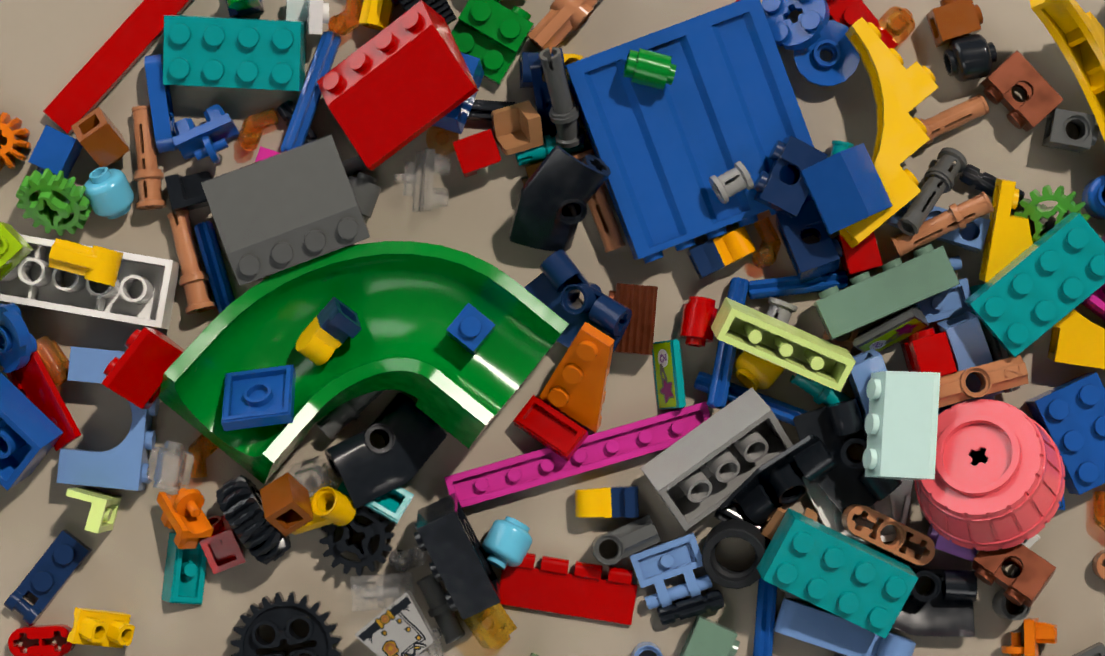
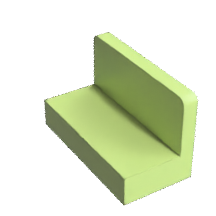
M87 487L67 489L66 496L92 503L84 530L97 534L113 530L122 497Z

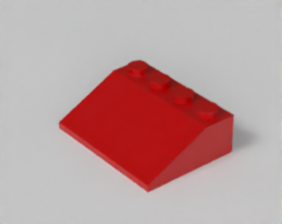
M422 0L317 81L328 108L367 168L371 171L479 91L445 18Z

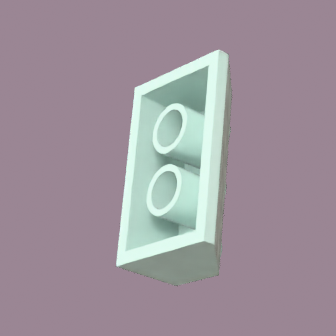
M907 371L871 373V379L868 381L866 390L867 397L869 398V414H867L864 424L867 433V448L863 453L862 459L865 477L896 480H934L940 373Z

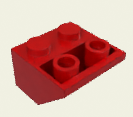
M144 327L141 331L136 329L127 339L125 346L128 349L120 359L115 357L107 365L103 372L106 378L101 384L141 409H149L160 394L164 372L185 350L159 330Z

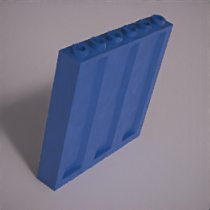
M740 0L565 66L567 82L575 103L579 106L580 116L594 154L610 169L611 174L605 180L633 258L634 260L643 258L645 264L664 257L662 250L675 246L676 251H680L696 245L694 238L706 234L709 240L727 233L725 226L738 222L739 227H743L759 221L757 217L759 213L767 210L770 211L771 216L777 213V211L754 200L757 191L753 188L750 190L745 188L729 197V202L722 204L710 185L709 177L713 175L718 177L734 168V163L741 161L748 170L755 185L762 171L769 172L774 162L769 159V155L778 140L783 142L784 138L793 136L814 147L760 0ZM641 48L672 56L671 63L677 65L672 85L665 84L664 89L660 90L632 83L631 78L623 77L629 50L638 51ZM783 166L779 173L780 180L790 185L794 180L793 171L787 166ZM810 192L804 202L812 200Z

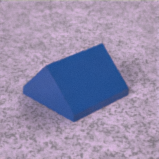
M864 143L840 151L800 171L829 235L893 206Z

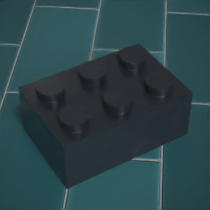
M453 493L419 509L417 522L414 523L417 531L414 533V537L422 552L428 551L432 560L429 566L436 581L443 580L447 590L444 595L452 612L458 610L464 620L500 603L499 580L491 564L487 562V556L456 494Z

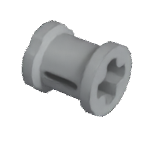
M741 161L734 163V168L722 175L709 177L710 185L722 204L729 202V197L745 188L748 190L754 188L752 178Z
M769 297L768 303L770 306L766 315L788 324L791 314L795 313L798 307L786 301Z

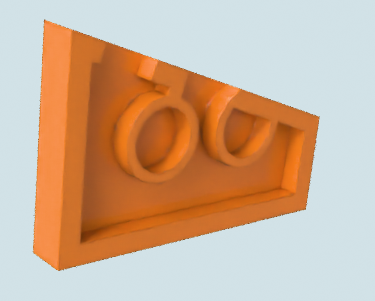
M584 322L539 398L596 433L601 426V410L605 401V386L610 371L615 340L589 323Z

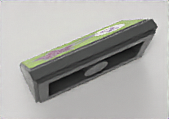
M914 304L859 333L854 339L853 344L862 352L874 348L880 353L908 338L911 334L927 328L929 323L918 304Z

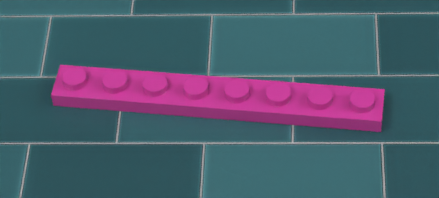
M705 401L588 435L569 461L546 447L444 478L449 495L455 493L463 508L666 449L711 416Z

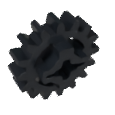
M363 506V509L357 508L355 515L365 516L374 523L370 525L361 524L354 517L349 524L342 526L344 532L341 540L335 542V532L338 525L332 523L331 525L321 527L328 535L320 539L319 542L321 544H328L329 547L323 553V556L333 555L335 559L331 566L334 568L340 563L343 564L344 574H348L353 567L356 569L357 575L360 576L363 574L364 566H367L373 572L376 570L375 560L383 564L387 561L386 557L382 554L383 551L393 550V546L386 542L387 539L394 537L395 533L386 532L385 529L391 521L389 519L381 521L379 518L381 515L377 512H371L370 508ZM352 529H355L357 533L363 532L365 534V538L361 541L362 547L358 543H350L349 538L353 536ZM379 534V546L373 554L370 545L373 536ZM344 551L356 553L361 561L348 559L341 553Z

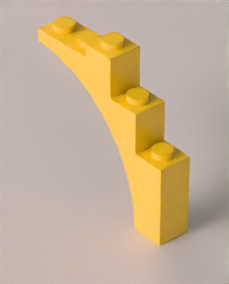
M1030 0L1031 9L1045 25L1077 78L1105 141V29L1090 11L1085 13L1075 0Z
M863 17L856 21L845 35L860 55L871 80L877 115V134L872 162L893 206L839 230L838 232L851 248L858 245L921 192L918 188L919 182L908 169L903 170L900 164L930 140L926 135L927 129L918 118H912L909 112L939 88L935 83L936 78L926 66L921 67L916 61L906 69L903 66L904 62L900 54L893 48L889 49L881 40L882 36L878 28L871 22L867 23Z

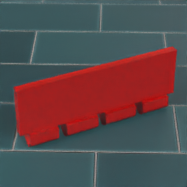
M37 350L31 354L30 360L25 367L5 373L9 381L20 391L24 390L25 396L64 432L53 446L56 451L64 448L81 436Z
M530 553L526 554L519 566L511 567L507 565L505 570H502L500 581L501 602L498 604L631 625L638 586V584L631 583L633 570L609 566L608 578L602 579L603 565L576 561L574 574L567 573L569 560L542 556L541 568H535L536 554Z

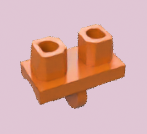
M181 488L178 494L175 495L159 492L157 502L163 510L161 521L165 527L175 530L174 543L178 549H195L199 539L211 537L214 530L201 509L205 499L197 489Z
M1039 618L1024 619V645H1021V632H1011V645H1002L1001 653L1011 654V656H1022V654H1025V656H1039V643H1057V625L1039 622Z

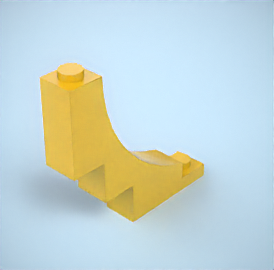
M996 178L992 199L994 211L990 212L989 220L991 221L986 235L979 279L984 282H988L1033 244L1029 219L1011 215V209H1016L1019 201V189L1015 188V181ZM1073 309L1053 326L1048 358L1059 363L1105 369V328L1096 325Z

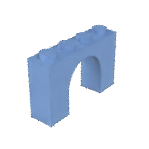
M967 311L937 323L939 332H946L957 371L993 362L978 316ZM874 348L853 356L856 363L848 376L864 423L867 414H869V398L867 397L866 390L868 381L871 379V373L887 371L882 355ZM972 373L966 378V386L971 392L976 393L981 386L979 377ZM1003 390V391H1000V392L992 393V394H989V395H985V396H982V397H980V398L970 399V400H976V399H993V400H994V399H995V395L1004 392V390ZM956 404L939 408L938 415Z
M71 346L67 380L101 384L106 378L103 372L107 365L115 357L120 359L125 351ZM159 396L149 409H141L128 401L132 412L131 427L126 438L115 448L108 451L73 448L60 449L56 483L135 491L145 490L146 484H150L152 479L153 467L152 464L148 463L149 450L154 449L156 442V430H152L153 416L158 415Z

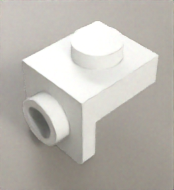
M286 0V20L307 21L308 34H322L323 23H329V3H323V0Z

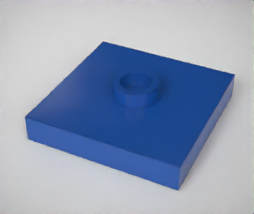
M294 365L226 373L221 420L223 430L231 431L292 423L294 420L296 382Z

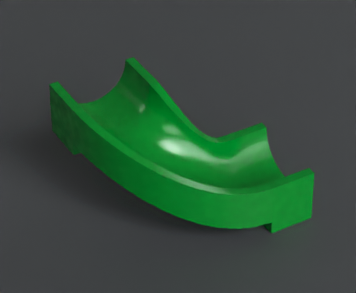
M382 241L357 244L340 248L281 270L253 286L233 301L164 372L159 399L263 484L270 479L308 435L309 430L322 417L353 398L375 391L397 390L418 398L415 406L469 449L548 354L569 324L510 276L492 264L466 252L442 245L414 241ZM333 297H336L357 313L362 330L353 339L349 336L338 349H335L325 364L317 366L296 350V342L301 333ZM468 303L496 324L495 330L474 355L470 354L446 334V329ZM294 365L296 382L294 420L292 423L231 431L223 430L221 420L226 373Z

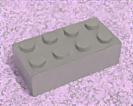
M750 388L643 465L641 470L683 529L687 531L719 508L756 469L793 446L772 409L753 388Z

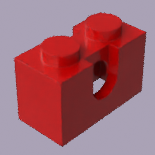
M934 328L911 334L908 337L909 342L901 344L908 372L940 373V376L957 372L946 332L935 334Z

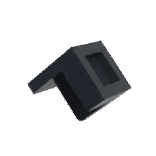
M204 171L184 177L179 174L165 177L173 211H190L209 206L201 182L212 179L210 172Z

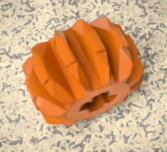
M2 112L0 115V139H3L2 136L7 138L6 145L0 144V171L4 164L8 168L14 169L16 167L15 157L25 161L26 156L21 153L22 148L30 149L32 147L31 143L23 140L30 135V131L26 128H21L22 120L17 117L11 120L10 115Z

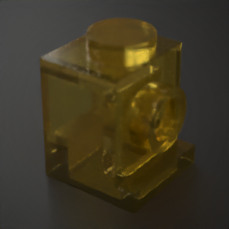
M500 603L463 620L482 648L487 649L494 648L496 650L504 646L511 639L509 634L517 629ZM486 618L490 620V627L487 630L482 625V621Z

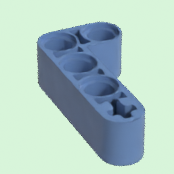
M783 598L773 631L847 656H912L916 646V642L907 637L889 632L885 639L833 613Z

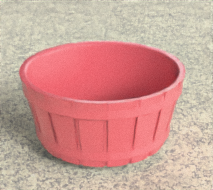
M993 399L969 400L951 406L938 415L935 479L914 480L915 491L924 517L942 537L948 541L952 540V543L972 550L975 548L979 551H995L1000 548H1011L1023 543L1026 539L1029 540L1037 535L1045 527L1046 523L1050 522L1060 506L1059 501H1062L1064 494L1065 466L1056 443L1042 426L1028 417L1023 411L1013 405ZM981 448L985 449L984 455L988 458V461L986 463L979 462L977 466L972 465L973 459L969 456L972 450L978 452Z

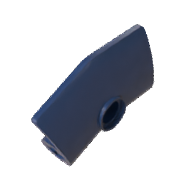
M564 250L554 252L541 263L540 270L542 273L524 288L569 324L557 342L569 348L584 322H587L615 340L614 352L631 320V309L602 293L600 287L596 284L588 282ZM581 292L584 296L583 305L581 304L579 298Z

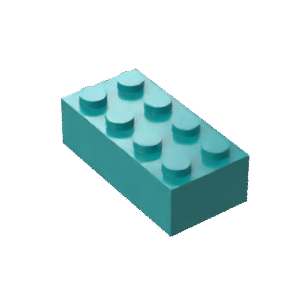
M164 15L163 85L301 91L305 82L307 21Z
M1071 212L964 302L978 316L979 320L1007 353L1016 357L1105 284V242L1080 213Z
M790 508L787 509L756 568L762 580L885 639L918 580V577L909 566Z

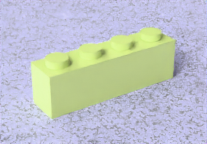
M725 297L711 326L716 339L841 392L856 363L847 349Z

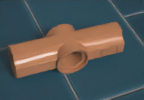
M555 0L549 8L550 11L527 35V38L540 51L549 48L550 53H552V47L560 46L572 31L578 30L593 13L594 6L600 0Z
M1021 355L940 376L939 408L1028 384V372ZM971 373L980 379L981 386L976 393L971 392L966 386V378Z

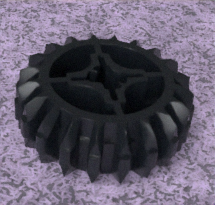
M240 475L235 479H230L223 484V487L216 491L217 502L225 515L224 518L228 521L231 529L236 533L244 547L249 550L257 561L267 565L271 561H276L291 548L290 537L288 535L285 537L265 519L260 491L250 479Z

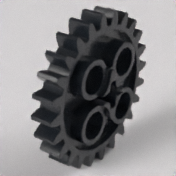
M294 591L290 592L288 599L285 601L282 593L277 592L274 603H272L268 596H264L262 598L263 608L253 603L250 605L253 616L246 613L240 616L246 625L235 626L233 629L241 635V638L230 641L231 645L239 647V651L231 656H287L285 650L263 655L257 654V649L278 647L284 642V639L287 640L289 645L310 640L317 642L316 646L295 648L289 653V656H299L302 653H308L311 656H341L343 651L334 648V644L340 642L342 636L332 635V631L338 626V623L328 624L326 622L331 612L327 611L320 614L318 612L321 605L320 601L311 607L308 605L309 595L307 594L298 602L296 601ZM303 619L308 623L309 633L307 636H298L294 633L292 628L294 620ZM261 625L272 626L275 630L274 641L266 642L260 638L259 629Z

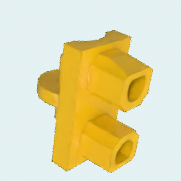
M75 607L74 626L68 635L67 641L72 644L123 648V645L129 646L131 644L135 627L129 624L130 614Z

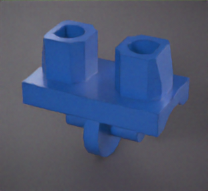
M219 104L213 105L203 112L207 122L196 127L191 118H184L175 122L176 136L172 137V140L185 160L196 156L197 160L210 156L212 162L216 164L221 161L218 152L229 147L228 141L241 136L230 115L225 113Z

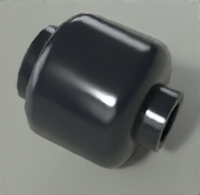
M973 34L953 39L949 43L948 50H944L943 58L948 75L954 76L960 82H966L988 76L992 70V63L997 61V53L992 42L987 43L982 35Z

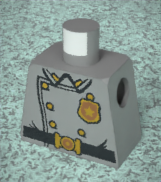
M409 590L355 633V636L377 656H430L426 648L437 639Z

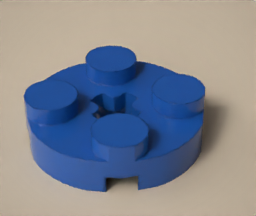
M826 0L762 1V7L776 44L783 46L787 50H801L814 44L821 37L819 33L823 29L824 24L827 26L830 13ZM792 11H802L803 13L798 15L797 22L793 23L790 19H787Z
M0 303V366L4 368L2 372L10 373L28 364L31 354L37 350V342L35 337L29 333L22 319L20 308L15 303L7 305Z

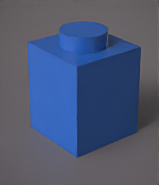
M46 125L28 162L38 166L37 171L43 174L46 168H49L53 175H57L61 170L64 173V178L68 179L83 146L77 139Z
M468 303L446 329V334L470 354L474 355L495 330L496 324Z

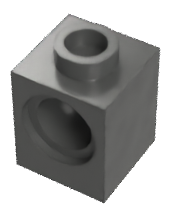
M1059 108L1053 109L1047 115L1042 146L1079 153L1091 149V145L1094 146L1096 144L1099 133V126L1095 125V116ZM1067 123L1077 126L1079 130L1077 140L1071 139L1066 134Z

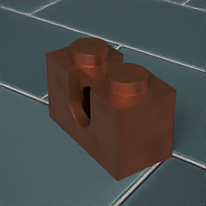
M1018 50L1011 54L981 82L985 87L983 92L986 97L996 105L1001 102L1010 111L1006 115L1008 120L1016 128H1023L1026 132L1034 128L1064 100ZM1013 86L1021 87L1026 95L1024 102H1018L1013 98L1011 93Z
M1023 544L1007 549L1000 548L995 551H979L972 563V568L976 570L974 574L978 579L990 586L994 582L1006 589L1003 594L1008 600L1018 606L1024 604L1029 608L1053 577L1056 570L1055 566ZM1007 564H1013L1019 568L1021 574L1016 578H1009L1002 572V567Z

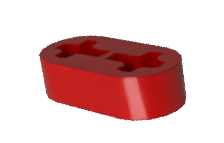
M63 624L21 627L12 632L8 640L9 650L14 656H63L72 651L76 644L67 642L62 645L61 649H58V644L56 643L46 644V638L57 636L58 631H60L61 637L68 638L72 628ZM24 633H26L27 639H39V644L29 646L27 651H25L23 645H18V639L23 638Z

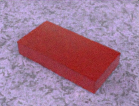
M535 395L530 398L513 420L515 426L567 461L570 460L588 437L587 430Z

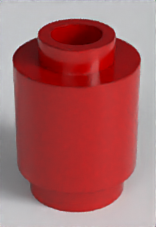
M689 296L688 304H684L679 337L686 339V345L704 348L706 342H713L714 333L711 326L718 311L715 308V300Z

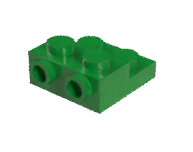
M469 0L458 17V23L453 29L452 35L460 52L480 58L484 77L500 86L526 43L527 35L534 29V23L529 21L531 15L517 6H513L512 10L500 4L502 0Z

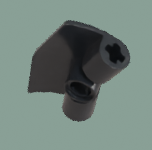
M556 145L520 191L509 232L510 241L545 251L569 250L572 247L578 223L587 214L586 204L611 174L609 167L601 159L591 154L586 155L582 161H579Z
M402 393L396 394L368 429L325 450V456L332 471L337 477L342 478L355 509L410 481L447 437L446 432L434 420L416 407V403ZM371 433H379L383 436L385 440L384 448L377 449L371 445L369 440Z
M857 398L818 408L793 418L799 440L801 441L810 434H815L827 446L837 462L838 467L815 482L842 514L852 504L871 507L877 501L879 502L902 484L901 480L865 477V468L862 460H854L849 456L848 447L853 443L861 444L865 449L867 448V433ZM854 514L852 520H856L860 515Z
M810 434L756 469L720 505V508L722 510L729 505L740 504L743 512L752 522L763 525L778 507L793 503L805 495L807 492V487L803 481L805 477L812 483L838 467L837 462L823 441L815 434Z
M880 551V553L909 566L918 578L929 576L932 583L930 590L924 594L917 593L914 586L892 627L914 636H975L973 601H976L977 598L975 570L924 569L885 551Z

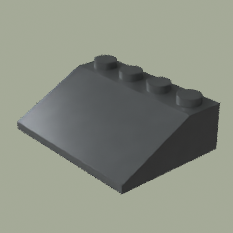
M332 134L201 182L239 286L370 238L367 225Z

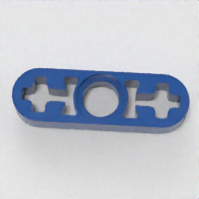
M163 54L145 56L144 64L156 146L159 153L176 151L178 148L175 147L172 137L176 136L171 90L170 85H163Z

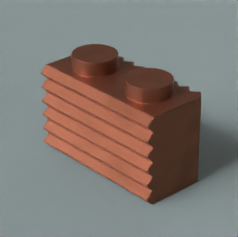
M617 283L616 291L609 290L610 298L632 311L629 325L614 352L652 355L657 286Z

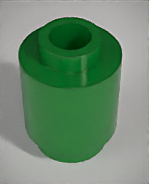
M641 48L638 51L630 49L623 77L631 78L632 83L663 90L665 84L672 85L677 65L671 63L672 56Z

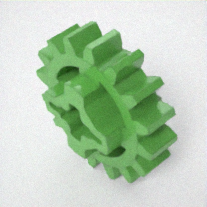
M46 168L43 174L33 170L31 176L26 175L15 196L19 198L17 208L25 209L22 215L24 219L32 218L34 220L32 226L35 228L40 224L45 226V233L48 234L51 229H56L59 236H63L65 230L75 234L77 228L82 229L92 211V207L89 206L90 200L86 195H83L86 187H77L74 184L76 181L74 176L66 179L61 170L57 175H53L49 168Z
M1046 185L1043 187L1042 195L1038 190L1034 189L1030 192L1032 201L1023 198L1019 202L1024 210H1017L1014 215L1029 219V225L1030 219L1034 221L1035 233H1033L1030 225L1033 244L1047 233H1044V230L1047 228L1048 218L1059 212L1055 221L1056 225L1068 215L1069 211L1081 214L1080 210L1086 203L1079 202L1076 204L1073 201L1077 194L1075 191L1066 196L1064 195V186L1060 185L1054 193L1050 185ZM1043 201L1059 202L1056 206L1052 207L1039 204ZM1081 214L1086 221L1090 219L1089 214Z

